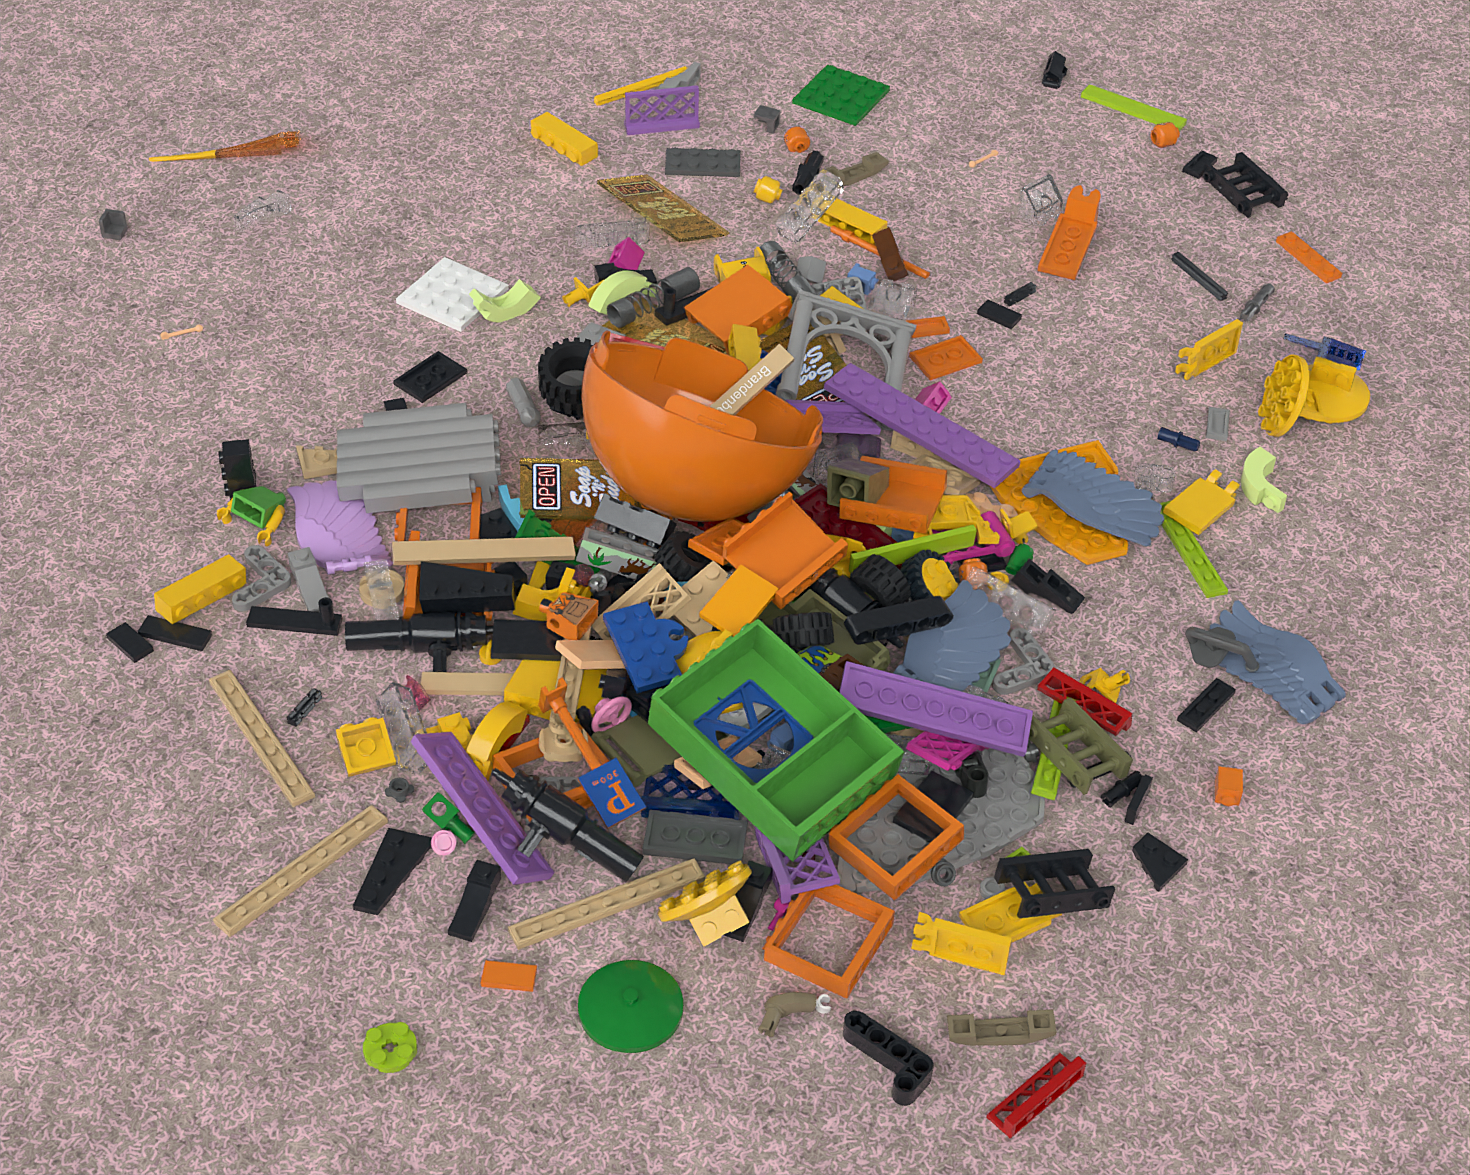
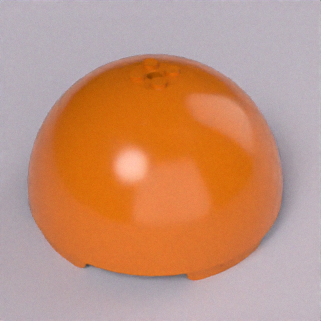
M608 330L602 334L599 342H596L589 351L582 381V408L587 435L593 451L607 474L627 495L639 502L642 508L660 513L661 516L670 520L676 518L695 522L720 521L751 513L767 505L783 494L802 475L822 441L823 416L816 406H809L804 415L794 406L765 389L736 415L710 407L748 373L747 365L743 361L725 353L681 338L669 340L664 350L635 343L609 342L611 333Z

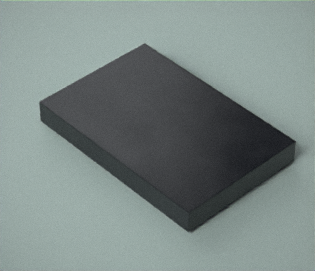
M437 351L393 380V384L421 403H424L467 374V369Z
M494 619L491 659L561 661L562 654L556 650L555 646L557 640H563L564 637L548 629L547 621Z
M931 771L917 788L955 819L973 799L974 792L934 771ZM908 801L905 802L893 817V823L930 843L944 831L943 828Z

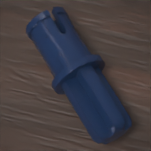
M1161 427L1157 436L1158 440L1171 443L1176 448L1180 446L1191 451H1198L1200 446L1199 440L1185 436L1181 431L1178 433L1165 427Z

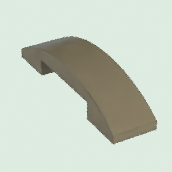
M878 152L863 156L862 163L842 170L832 166L820 170L819 175L830 184L848 186L877 174L888 165L889 161Z
M1053 1009L1027 1011V1017L974 1020V1014L947 1015L949 1041L963 1045H1022L1056 1035Z

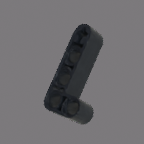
M854 1010L846 1014L843 1026L844 1039L895 1073L892 1098L901 1106L911 1105L932 1080L933 1060L927 1054L863 1012Z

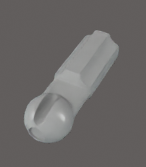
M518 377L512 378L506 383V390L520 415L521 422L526 427L538 425L541 415L536 409L524 381Z

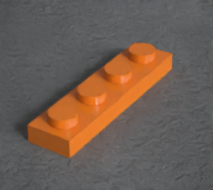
M1292 231L1277 237L1276 242L1326 284L1342 277L1340 270Z

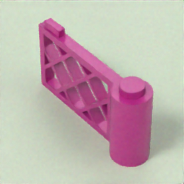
M987 511L980 516L984 521L990 523V528L993 532L999 534V544H984L986 546L984 548L974 545L964 548L967 551L960 552L955 550L947 552L946 555H943L944 562L948 561L950 564H953V561L993 553L998 557H1007L1013 552L1015 543L996 513ZM944 529L942 531L932 530V533L936 534L953 529Z
M924 731L908 742L906 747L907 750L947 771L950 769L955 771L961 767L962 761L976 750L983 751L985 748L989 749L988 747Z

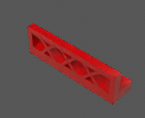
M1054 667L1037 686V690L1063 704L1067 697L1078 700L1075 702L1101 728L1115 736L1122 729L1127 731L1132 725L1133 713Z
M1059 1053L990 1111L986 1118L1011 1139L1083 1077L1086 1062L1079 1056L1070 1061ZM1059 1062L1065 1066L1059 1073L1053 1075V1067ZM1038 1080H1049L1039 1090L1035 1091V1083ZM1019 1096H1030L1020 1106H1017V1098ZM1002 1111L1012 1112L1005 1118L1004 1123L997 1117Z

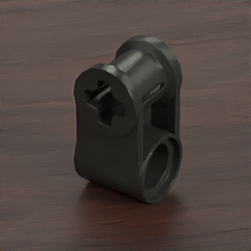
M976 751L962 761L961 767L956 769L955 773L963 787L974 792L973 798H980L987 792L989 773L983 763L981 754Z

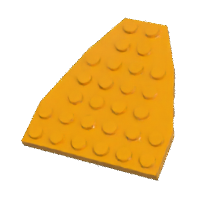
M1099 440L1058 450V453L1067 451V454L1077 452V457H1085V462L1096 463L1095 469L1105 468L1106 474L1118 475V467ZM1050 452L1019 459L1021 460L1020 466L995 489L990 486L1001 504L1013 506L1018 515L1029 511L1037 523L1038 527L1034 529L1037 533L1084 564L1089 565L1127 555V539L1109 534L1076 520L1043 494H1038L1031 498L1023 495L1022 488L1029 483L1033 474L1039 471V467Z

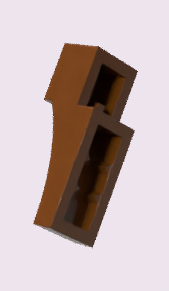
M890 227L872 234L889 281L895 282L908 276L909 274Z

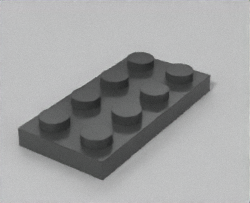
M666 148L665 175L740 177L741 150Z
M650 810L642 854L687 860L695 858L696 861L733 864L743 860L748 820Z

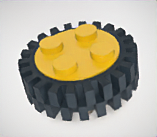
M928 549L926 551L922 550L907 559L900 569L910 586L912 601L934 596H941L945 601L954 593L959 586L958 583L961 582L959 577H954L956 571L949 569L951 564L948 561L945 563L942 555L938 557L937 552L933 551L931 553V550Z

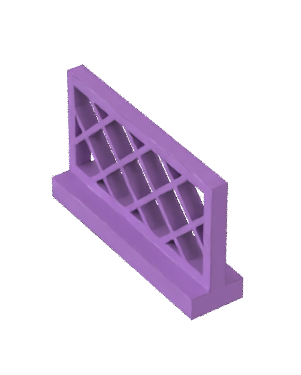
M698 85L625 93L624 126L627 136L700 128L698 120ZM694 92V96L689 101L684 98L687 93ZM668 95H676L677 97L671 103L665 99ZM651 96L659 98L653 104L647 101ZM630 99H640L635 106L630 104ZM681 99L686 104L678 109L674 105ZM663 101L667 106L660 111L656 107ZM645 103L649 108L643 113L638 109ZM689 106L694 109V113H684ZM671 108L676 111L674 115H666ZM653 110L658 113L656 117H648ZM636 112L640 115L638 119L630 120V116Z
M786 399V402L804 415L809 406H816L823 416L822 432L880 435L881 428L864 412L847 402Z
M755 827V836L765 863L768 867L772 868V881L781 904L791 902V895L840 884L839 875L823 838L807 850L808 853L805 857L799 856L794 860L799 864L796 868L786 865L790 859ZM814 854L824 857L820 863L811 860ZM805 865L815 868L811 874L802 871ZM823 871L831 874V876L821 878L818 877V874ZM796 877L806 880L805 883L796 885L793 884V881Z

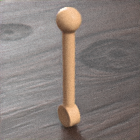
M992 150L990 154L976 161H970L969 167H975L976 164L992 156H997L998 151Z
M198 324L194 328L172 333L162 332L160 336L164 340L190 332H201L203 326Z

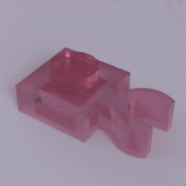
M407 675V684L402 686L398 683L397 689L404 693L400 699L410 714L415 716L431 699L423 686Z

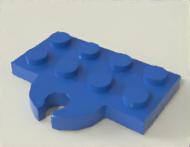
M647 601L603 613L604 623L637 693L670 684L675 676L682 675L675 660L681 658L686 652L688 635L683 636L677 641L669 637L673 634L679 636L684 634V627L674 620L655 619Z

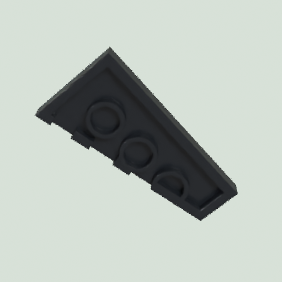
M388 828L354 901L353 910L378 916L395 895L400 885L408 879L416 865H419L429 849H432V837Z

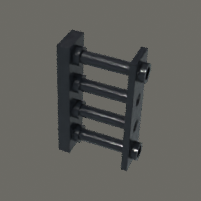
M1243 152L1236 154L1233 165L1218 170L1209 162L1205 164L1204 180L1207 183L1209 182L1237 208L1239 213L1244 214L1247 218L1251 217L1253 207L1268 202L1273 203L1278 208L1284 206L1287 191ZM1233 172L1241 174V176L1229 180L1224 177V175ZM1244 182H1248L1253 185L1241 190L1235 187V185ZM1256 192L1264 195L1253 200L1246 197Z
M1089 849L999 858L994 875L997 884L1012 883L1022 898L1017 913L1019 919L1109 908L1115 892L1114 886L1099 887L1089 873L1088 869L1093 857ZM1079 875L1087 889L1077 890L1068 876ZM1057 878L1065 891L1054 892L1046 879ZM1035 880L1043 894L1031 895L1023 881Z

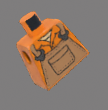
M563 592L554 602L544 598L540 603L539 611L547 614L548 629L568 640H580L598 619V600Z

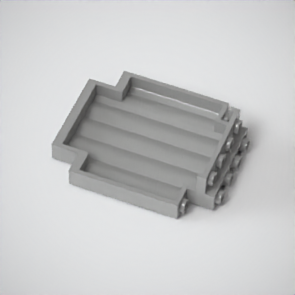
M466 403L364 413L363 427L337 431L336 479L340 501L363 499L366 513L400 510V508L412 509L472 502V493H476V487H481L483 502H492L491 493L495 492V485H498V476L501 475L500 462H497L501 461L500 450L496 448L500 447L499 435L495 434L499 432L498 420H493V414L472 416L471 408L467 409Z

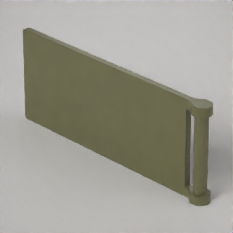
M774 710L771 711V712H770L769 714H767L766 716H764L762 719L768 717L770 714H772V713L774 712ZM638 715L605 731H597L591 736L595 744L611 760L617 758L634 787L641 785L647 778L673 766L674 760L682 757ZM715 732L717 741L728 737L724 732ZM610 738L641 771H635L606 740Z

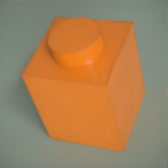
M1218 766L1215 778V803H1221L1225 806H1239L1243 793V769Z

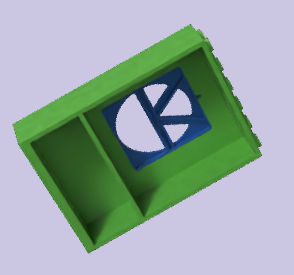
M759 619L751 624H745L738 634L734 637L729 636L722 646L716 650H710L703 660L699 663L694 662L687 672L681 676H675L668 686L664 689H658L651 697L648 724L792 862L830 832L834 825L846 819L853 809H858L869 795H874L879 791L887 780L893 779L897 775L904 751ZM742 702L750 729L718 720V717L729 706ZM753 702L768 706L775 711L758 723ZM783 718L790 726L794 739L793 750L787 758L775 767L755 769L741 765L732 759ZM721 731L740 738L723 750L717 741L715 732Z

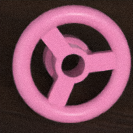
M620 696L611 700L609 698L601 700L595 707L596 714L592 719V730L594 732L605 731L624 722L631 712L632 703L630 699ZM623 705H625L623 712L617 718L618 712L623 707ZM611 722L608 726L599 727L601 723Z

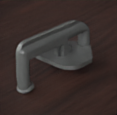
M1197 627L1187 628L1185 635L1189 641L1193 660L1198 665L1207 668L1216 667L1230 651L1242 655L1246 662L1245 668L1247 671L1256 672L1259 669V663L1256 661L1249 646L1237 641L1232 631L1221 627H1215L1210 630Z

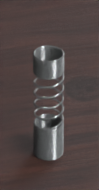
M767 241L760 246L765 261L770 253L778 251L773 259L768 260L770 263L766 261L771 276H773L782 291L787 296H792V303H794L799 290L818 295L806 278L798 271L779 243ZM785 261H788L787 265L784 266L780 271H775L781 268L784 265ZM788 266H792L788 273L779 277L781 271ZM791 272H796L794 277L787 282H783L787 275Z
M686 267L659 280L657 284H651L648 288H642L640 292H634L632 296L627 295L625 298L607 306V315L610 322L615 327L621 328L634 322L636 315L642 318L644 314L643 309L649 314L652 311V307L657 309L651 302L649 290L655 295L659 305L658 308H660V303L663 304V302L659 298L657 286L662 290L663 295L666 288L675 289L676 301L699 290L700 280L694 269ZM653 285L656 286V294L650 289ZM644 289H648V298L642 293ZM636 293H640V303L635 297H633ZM641 294L646 298V300L649 303V312L644 308L642 304ZM633 299L637 301L642 310L641 316L637 314L633 306Z

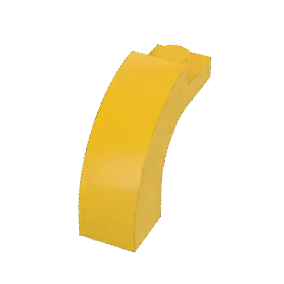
M566 567L559 587L552 590H541L523 584L516 599V608L512 614L530 620L547 621V614L539 611L541 601L545 598L554 602L563 592L577 595L579 587L575 586L576 580L573 579L575 570Z
M510 701L502 702L488 712L473 734L466 753L470 754V758L487 781L493 769V755L499 752L504 742L511 735L522 731L528 712L527 709Z

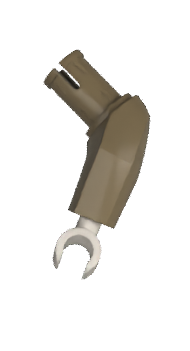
M789 992L772 996L764 1004L766 1013L758 1031L763 1033L765 1030L764 1035L773 1037L780 1019L792 1013H811L815 1007L820 1013H828L831 1007L823 1006L821 1003H829L830 997L827 994H822L816 999L815 994L805 992Z

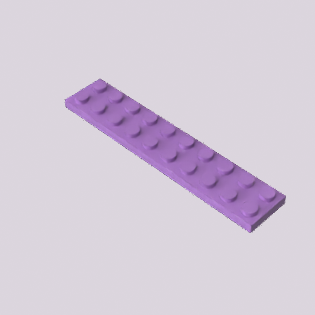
M849 363L824 383V390L994 489L1020 466L1021 460L852 363Z

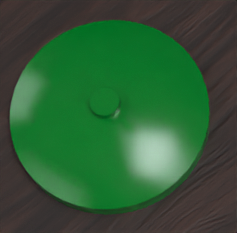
M623 960L613 962L598 969L586 980L578 998V1016L586 1034L600 1046L621 1053L644 1052L660 1046L676 1032L683 1017V995L676 980L661 967L640 960Z

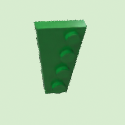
M529 509L515 538L567 536L557 533L551 528V524L545 520L542 522L535 516L536 513ZM575 545V560H555L575 565V577L587 580V582H589L592 575L598 573L601 569L576 561L579 546ZM542 561L549 565L552 563V561Z

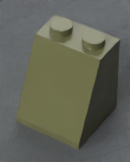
M848 457L829 465L827 468V504L840 507L841 498L876 504L889 486V467Z

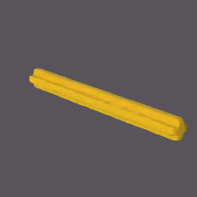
M684 66L596 95L594 103L597 106H601L625 98V93L646 91L658 87L661 83L663 84L667 77L672 78L688 68Z

